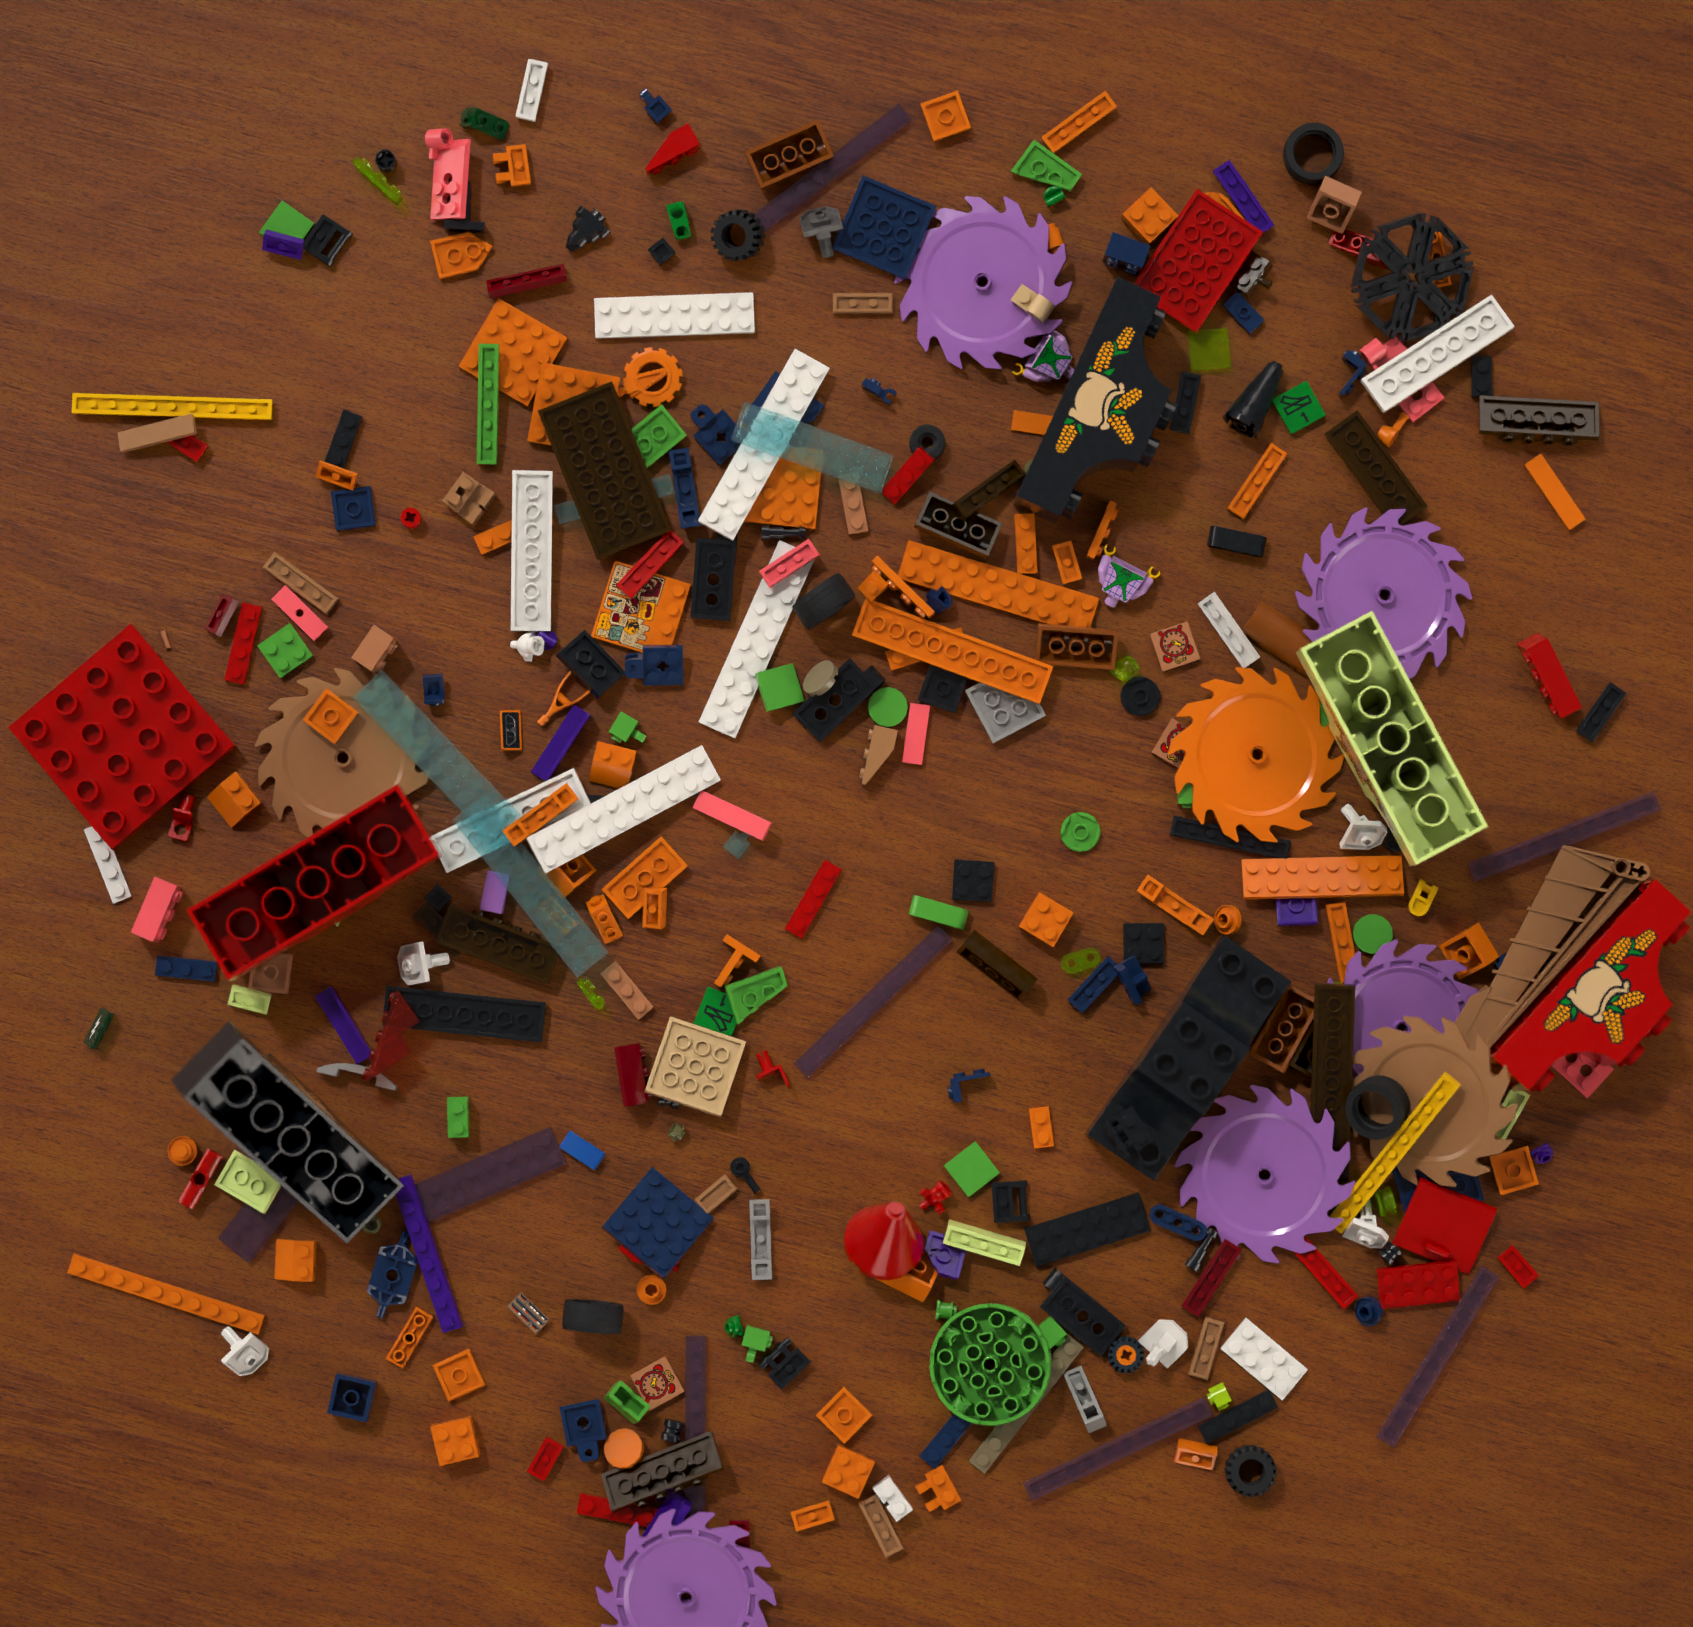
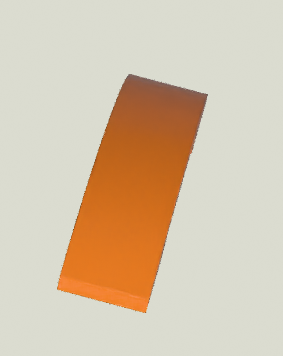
M565 783L502 831L515 847L562 813L579 798L570 786Z
M1150 875L1146 876L1137 889L1138 893L1202 936L1214 921L1212 917L1166 888Z

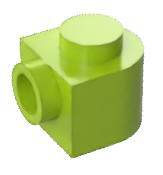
M1223 1382L1208 1389L1210 1393L1206 1395L1211 1405L1216 1404L1219 1411L1230 1406L1228 1402L1232 1400Z

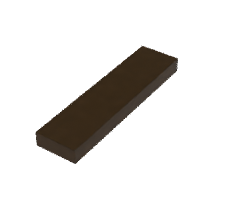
M1014 459L952 505L965 520L1023 479L1026 473Z

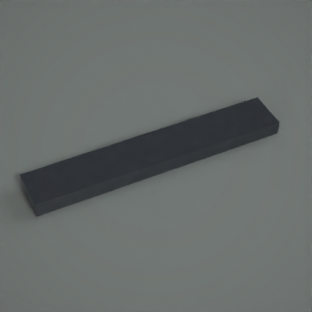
M1173 816L1169 834L1170 836L1284 859L1288 858L1291 844L1290 840L1276 838L1277 842L1260 841L1250 832L1236 829L1239 839L1236 842L1225 836L1219 825L1206 822L1201 825L1197 820Z

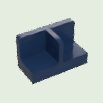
M1131 956L1115 965L1114 969L1129 1000L1137 1005L1143 1002L1140 996L1150 991L1151 987L1147 981L1148 976L1143 972L1137 958Z

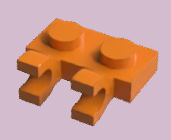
M526 144L506 146V153L493 154L494 164L508 162L509 172L495 173L496 184L510 181L511 187L531 185Z
M942 1464L925 1473L924 1475L927 1480L915 1486L919 1494L929 1488L933 1489L936 1498L925 1503L929 1512L940 1505L945 1510L961 1501Z

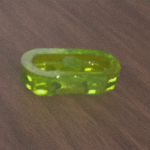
M1086 948L1072 952L1062 958L1061 967L1067 973L1086 970L1098 965L1100 954L1095 948ZM1088 954L1094 955L1093 961L1087 960ZM1070 959L1074 960V967L1068 966L1067 963Z

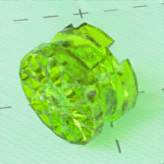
M1390 1186L1384 1187V1190L1377 1189L1374 1193V1198L1380 1217L1386 1216L1387 1213H1397V1210L1394 1209L1396 1204Z

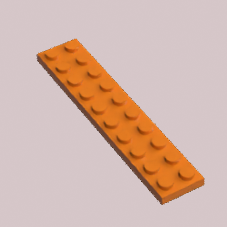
M908 540L898 576L903 581L934 590L943 586L952 596L1044 624L1090 628L1099 598L910 540Z
M867 598L864 600L852 636L1039 705L1054 667L874 600L871 602Z

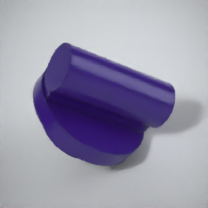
M540 631L537 636L542 637L544 640L545 650H550L556 646L557 636L553 631Z
M1545 1143L1531 1151L1530 1154L1536 1163L1542 1164L1550 1161L1553 1151L1549 1144Z

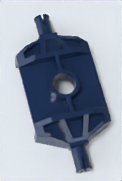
M402 1231L397 1244L381 1246L367 1288L370 1296L379 1302L376 1314L378 1318L380 1316V1318L384 1319L389 1305L406 1303L408 1291L418 1263L417 1256L406 1245L409 1238V1233H406V1231ZM391 1269L396 1270L398 1273L395 1281H390L387 1278V1272Z

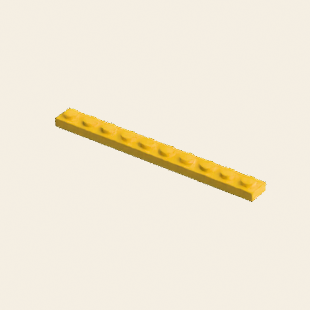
M72 393V414L180 417L192 413L194 418L272 420V399Z
M1446 1072L1443 1073L1357 1181L1350 1197L1342 1201L1330 1215L1331 1218H1343V1221L1334 1228L1342 1234L1354 1217H1356L1461 1084Z

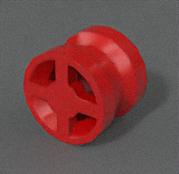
M409 507L402 511L400 519L405 527L414 529L420 525L422 517L417 509Z

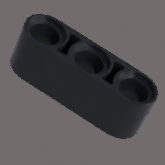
M1211 526L1207 546L1263 558L1267 537Z

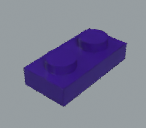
M266 230L262 250L301 260L305 240Z

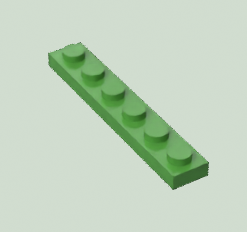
M479 344L477 464H498L500 344Z

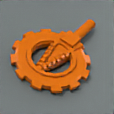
M652 347L644 348L645 352L640 354L636 352L631 356L633 359L631 363H626L624 371L627 373L626 378H623L624 386L618 389L617 395L620 397L628 394L632 399L637 398L640 400L639 404L643 406L653 404V407H659L666 400L668 403L675 398L673 394L676 390L680 391L682 383H679L680 377H683L682 369H678L676 365L678 360L673 355L671 357L667 355L666 350L659 348V351H656ZM649 363H658L664 367L639 374L642 367ZM667 376V382L662 389L655 392L647 391L652 385Z

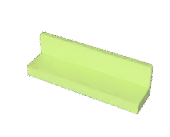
M950 1219L943 1239V1244L1018 1266L1021 1264L1026 1248L1025 1241Z

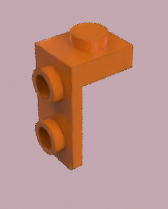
M874 570L860 584L858 589L865 598L872 602L888 588V583Z
M604 894L594 896L585 902L605 944L623 936Z

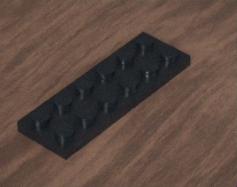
M1139 1192L1024 1228L1036 1267L1151 1231Z

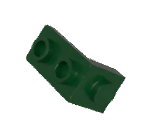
M466 107L461 115L460 126L465 129H476L498 140H504L509 122L477 107Z

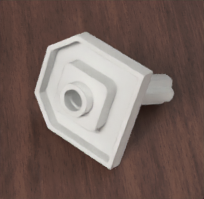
M1350 804L1345 805L1341 812L1348 819L1350 825L1339 844L1340 849L1369 850L1381 845L1387 834V828L1382 822L1368 821L1365 815L1359 816Z
M423 942L401 946L397 956L400 977L407 985L429 982L428 969L447 965L450 961L448 953L425 955Z
M1369 1199L1360 1210V1218L1354 1217L1343 1232L1342 1237L1368 1248H1383L1389 1236L1383 1229L1377 1227L1376 1215H1372Z
M1158 1320L1138 1340L1150 1352L1146 1357L1147 1364L1155 1366L1160 1361L1168 1369L1187 1350L1188 1334L1173 1320Z
M230 1326L222 1331L221 1335L231 1345V1351L221 1361L237 1375L253 1374L267 1360L268 1346L251 1332L242 1339Z

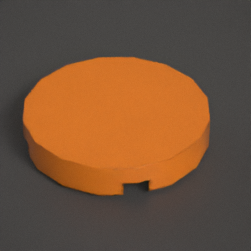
M626 1428L612 1432L604 1445V1455L607 1461L619 1469L633 1467V1465L641 1460L644 1452V1443L640 1436L633 1430Z

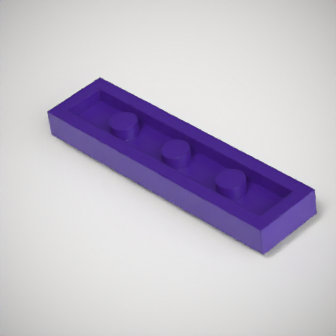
M1230 160L1213 170V174L1247 222L1264 233L1274 226Z

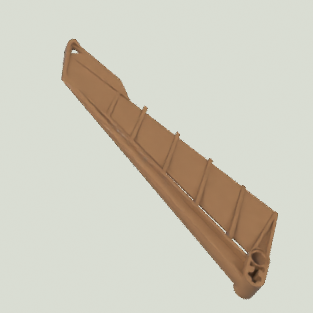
M1562 845L1548 875L1544 877L1545 880L1532 906L1527 907L1526 910L1529 911L1515 939L1510 938L1509 941L1512 944L1499 970H1492L1491 973H1495L1496 976L1490 987L1470 996L1454 1022L1459 1026L1471 1048H1476L1477 1035L1479 1034L1490 1048L1496 1043L1642 881L1649 877L1650 869L1648 865L1625 858ZM1618 862L1622 863L1623 865V871L1621 873L1617 872L1616 870V864ZM1639 869V871L1642 872V875H1638V873L1636 872H1630V870ZM1609 874L1617 877L1608 889L1600 888ZM1596 892L1604 893L1584 919L1578 918ZM1579 922L1580 924L1578 925V927L1574 930V932L1570 935V937L1566 940L1560 949H1557L1556 946L1565 936V934L1573 925V923ZM1556 952L1539 976L1533 979L1551 953ZM1530 982H1533L1531 986L1527 989V991L1523 994V996L1519 999V1001L1516 1002L1525 990V988L1528 986V984Z

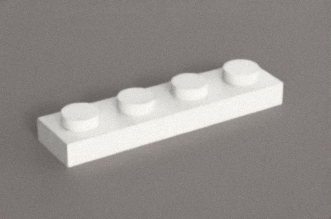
M1215 592L1198 603L1242 668H1246L1260 658L1255 648Z
M92 826L84 829L113 904L132 897L115 851L106 844Z

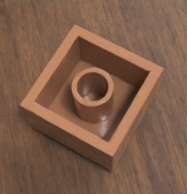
M1325 176L1306 218L1343 234L1362 192Z
M373 625L351 658L373 673L381 672L386 665L384 660L388 654L391 656L397 649V640Z

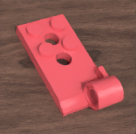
M448 128L430 129L425 135V143L430 148L429 159L434 160L430 219L435 221L465 219L471 139L453 140L452 132ZM452 175V181L449 183V177ZM451 195V200L447 203V199Z
M1395 335L1394 339H1390L1384 345L1377 338H1374L1361 348L1359 352L1370 369L1375 371L1407 350V348ZM1433 382L1420 389L1422 393L1421 399L1414 400L1409 396L1398 404L1403 412L1409 416L1412 423L1444 399V396Z
M1576 1054L1577 1058L1572 1063H1569L1565 1056L1558 1058L1551 1066L1587 1099L1614 1070L1610 1065L1602 1066L1597 1061ZM1585 1064L1591 1067V1073L1588 1076H1583L1580 1073L1581 1066Z

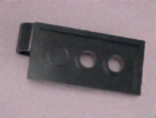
M717 533V539L696 538L690 618L730 621L738 533L733 541ZM710 574L718 575L719 583L711 585L708 582V576ZM708 594H715L718 601L716 604L710 605L707 603L706 597Z
M849 658L838 669V675L835 674L833 686L820 696L817 694L814 697L810 696L793 715L822 742L886 680L873 665L863 672ZM833 694H837L841 698L838 706L830 703V697ZM819 708H823L827 713L826 718L823 720L816 717V711Z
M1054 1268L1043 1282L1052 1292L1039 1307L1099 1356H1102L1126 1325L1058 1269ZM1082 1310L1087 1311L1088 1316L1086 1320L1079 1321L1077 1318L1078 1313ZM1101 1323L1103 1325L1100 1333L1093 1332L1094 1324Z

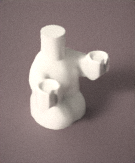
M527 631L518 641H511L510 646L518 650L520 655L523 656L524 661L532 662L533 655L539 656L543 653L544 640L540 636H535V631Z

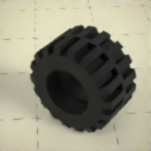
M739 209L725 212V214L718 217L719 220L714 221L713 225H715V228H711V233H714V236L711 237V241L715 242L713 247L714 249H719L717 253L720 256L724 255V259L738 261L751 258L761 250L759 247L764 244L761 240L765 238V233H762V230L765 228L764 225L759 224L761 222L760 218H755L756 214L753 212L748 213V210ZM735 223L742 226L746 234L745 242L741 247L735 245L730 237L731 228Z
M1242 1445L1243 1447H1238L1233 1453H1230L1229 1459L1226 1460V1468H1224L1226 1479L1234 1491L1242 1496H1261L1265 1491L1268 1492L1270 1486H1273L1275 1483L1274 1479L1277 1476L1276 1464L1270 1454L1263 1448L1256 1445ZM1254 1459L1261 1464L1262 1474L1258 1480L1248 1483L1241 1479L1239 1468L1244 1461Z

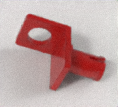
M183 794L179 809L173 808V821L168 833L169 838L187 842L194 822L193 813L191 812L195 801L194 796ZM176 826H184L186 832L183 835H177L174 832Z
M767 1050L762 1051L764 1060L760 1053L755 1055L762 1068V1072L756 1075L758 1081L781 1072L788 1089L791 1088L782 1066H773Z

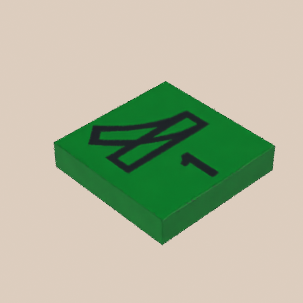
M1307 380L1272 400L1290 435L1326 415Z
M707 987L693 1024L732 1036L736 1021L727 994Z

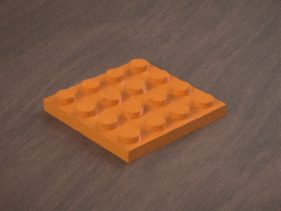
M498 298L458 367L478 378L479 344H500L499 391L528 407L536 394L541 363L553 364L568 338Z
M542 362L527 441L551 445L538 410L611 381L618 393L620 377Z
M786 446L744 522L794 528L801 526L806 529L815 530L823 450Z

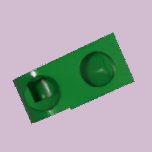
M680 201L666 205L676 241L690 238L691 233L684 202Z

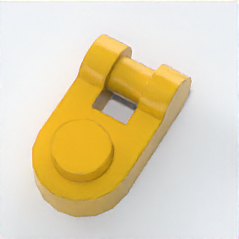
M1420 879L1408 904L1410 913L1414 916L1426 914L1438 891V887L1435 885L1430 886L1426 884V881ZM1422 891L1428 893L1427 898L1420 896Z

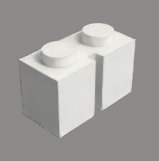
M890 1475L873 1486V1490L883 1504L888 1502L886 1508L896 1521L913 1510V1507Z

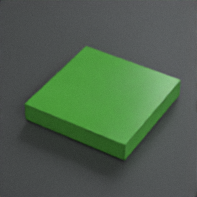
M281 201L259 233L264 236L265 231L270 230L305 239L315 223L284 201Z
M793 663L755 674L766 712L804 702Z
M976 1141L944 1165L968 1197L1000 1173Z

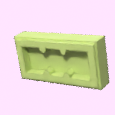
M232 985L228 1005L267 1015L272 994Z

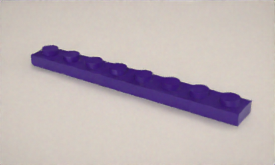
M412 1174L401 1177L399 1180L404 1186L395 1195L442 1332L445 1333L461 1328L463 1323Z

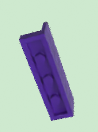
M573 705L531 772L544 781L550 780L591 715Z
M329 986L326 990L316 995V999L355 1063L359 1064L374 1055V1052L335 988Z
M674 1492L668 1494L667 1499L664 1500L656 1512L652 1522L649 1523L643 1532L642 1537L648 1535L660 1514L671 1509H676L671 1521L672 1524L679 1525L682 1523L691 1509L692 1502L680 1494H674Z

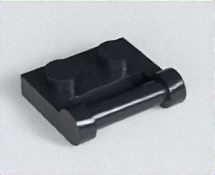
M322 214L304 241L303 249L329 267H332L334 264L333 260L347 239H351L353 234ZM338 231L341 233V236L326 257L322 252Z
M1027 1180L991 1183L994 1223L1030 1220V1214L1027 1211ZM1013 1187H1018L1020 1215H1014Z

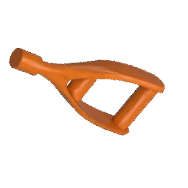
M571 671L568 672L560 683L549 711L537 721L542 727L549 721L552 715L573 706L590 693L587 690L582 696L571 702L560 692L562 686L572 674ZM557 700H558L563 706L558 707V706L556 705Z

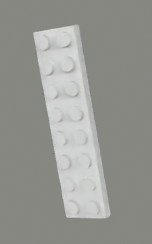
M753 292L594 298L596 339L755 333Z
M1490 295L1362 378L1361 383L1381 411L1385 413L1514 329L1515 326L1495 298Z
M512 470L511 631H551L553 471Z
M575 768L432 835L433 840L443 855L440 857L446 873L511 843L502 830L521 818L565 783L570 786L579 799L543 827L590 805L591 802Z

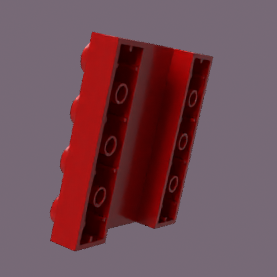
M129 624L8 727L112 850H116L237 747L213 717L208 715L159 657L160 655L133 624Z

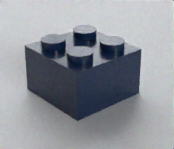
M1113 232L1102 261L1106 262L1105 265L1111 268L1121 267L1125 269L1124 272L1130 275L1140 274L1150 245Z
M342 1372L336 1373L327 1413L367 1422L378 1381Z

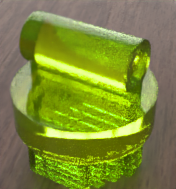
M1127 655L1115 662V670H1110V674L1126 682L1135 675L1139 666L1134 658Z

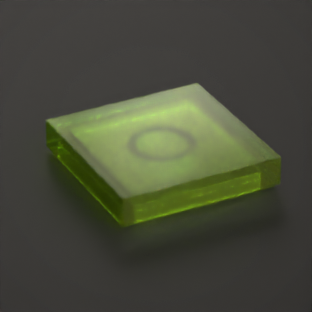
M1227 328L1199 330L1197 333L1194 331L1187 332L1191 371L1231 368Z

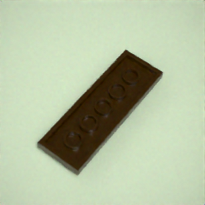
M1358 410L1325 433V436L1382 514L1390 509H1406L1405 513L1398 519V524L1402 526L1428 507Z

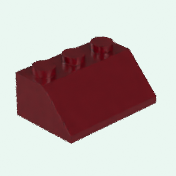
M637 1043L614 1047L623 1106L628 1107L649 1103V1098H652V1094L645 1092V1079L649 1078L647 1066L643 1067L642 1059L646 1058L644 1046L640 1047V1044Z

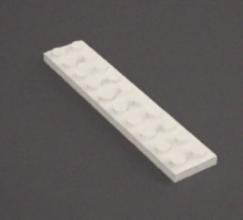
M794 349L698 519L699 523L732 541L734 540L828 373L829 367Z
M779 540L769 564L795 547ZM814 560L771 588L762 578L699 723L732 738H736L758 688L755 674L766 670L793 610L792 606L797 601Z
M701 745L527 837L526 840L544 874L719 782L721 779Z

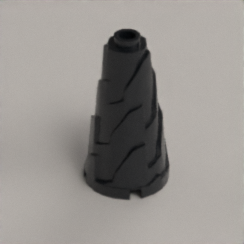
M1276 361L1268 362L1223 415L1225 423L1228 424L1230 420L1233 423L1231 428L1238 433L1250 438L1253 435L1255 438L1259 435L1279 385L1278 383L1284 372L1283 366Z

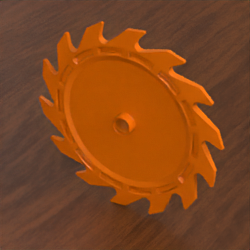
M1235 667L1236 672L1243 679L1242 684L1219 679L1202 683L1200 687L1211 691L1213 694L1212 698L1187 703L1176 715V717H1190L1192 719L1191 725L1171 740L1167 753L1171 755L1178 750H1183L1185 753L1174 776L1176 793L1179 794L1185 784L1190 783L1192 785V812L1200 824H1204L1206 811L1211 810L1222 833L1236 842L1239 841L1236 831L1237 825L1243 826L1260 841L1277 842L1278 840L1270 832L1271 825L1295 831L1309 827L1312 823L1302 819L1300 812L1326 806L1336 795V792L1323 793L1320 787L1340 771L1344 755L1342 754L1333 760L1328 758V752L1335 738L1329 729V723L1325 727L1320 724V698L1311 685L1308 686L1306 699L1302 700L1299 698L1289 675L1277 668L1273 669L1276 683L1271 685L1253 669ZM1253 750L1260 752L1259 760H1255L1252 757Z

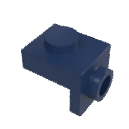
M443 673L423 675L424 704L438 706L444 703Z

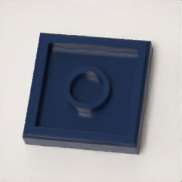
M371 486L354 488L353 491L349 489L331 491L336 531L376 526Z

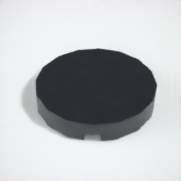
M1143 676L1134 677L1128 680L1122 687L1120 693L1121 703L1130 714L1146 716L1152 713L1158 706L1160 690L1156 683L1149 678Z

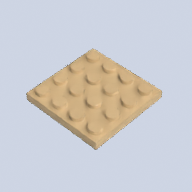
M670 1016L645 1092L721 1117L746 1041Z

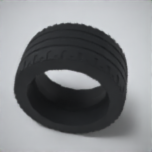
M1317 122L1307 123L1296 128L1289 135L1283 149V161L1288 173L1295 180L1308 185L1322 183L1325 176L1332 178L1339 170L1344 157L1343 143L1337 132L1328 125ZM1317 135L1327 140L1333 152L1332 161L1323 171L1317 173L1307 172L1296 163L1294 148L1297 142L1304 136Z
M837 573L810 590L792 608L804 626L809 630L841 610L855 598V594L844 577Z
M1375 1075L1362 1080L1351 1090L1345 1103V1112L1350 1126L1361 1136L1375 1140L1387 1138L1397 1132L1407 1120L1410 1112V1103L1405 1089L1394 1079L1383 1075ZM1375 1091L1384 1095L1389 1100L1393 1108V1121L1391 1123H1377L1369 1118L1362 1106V1095L1364 1092Z
M565 1299L562 1327L567 1330L587 1333L621 1334L624 1305L597 1300Z

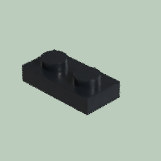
M1471 357V397H1479L1480 395L1492 396V357Z

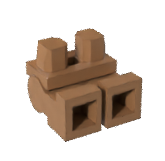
M462 472L442 501L472 526H475L484 514V511L479 507L482 506L487 510L497 495Z

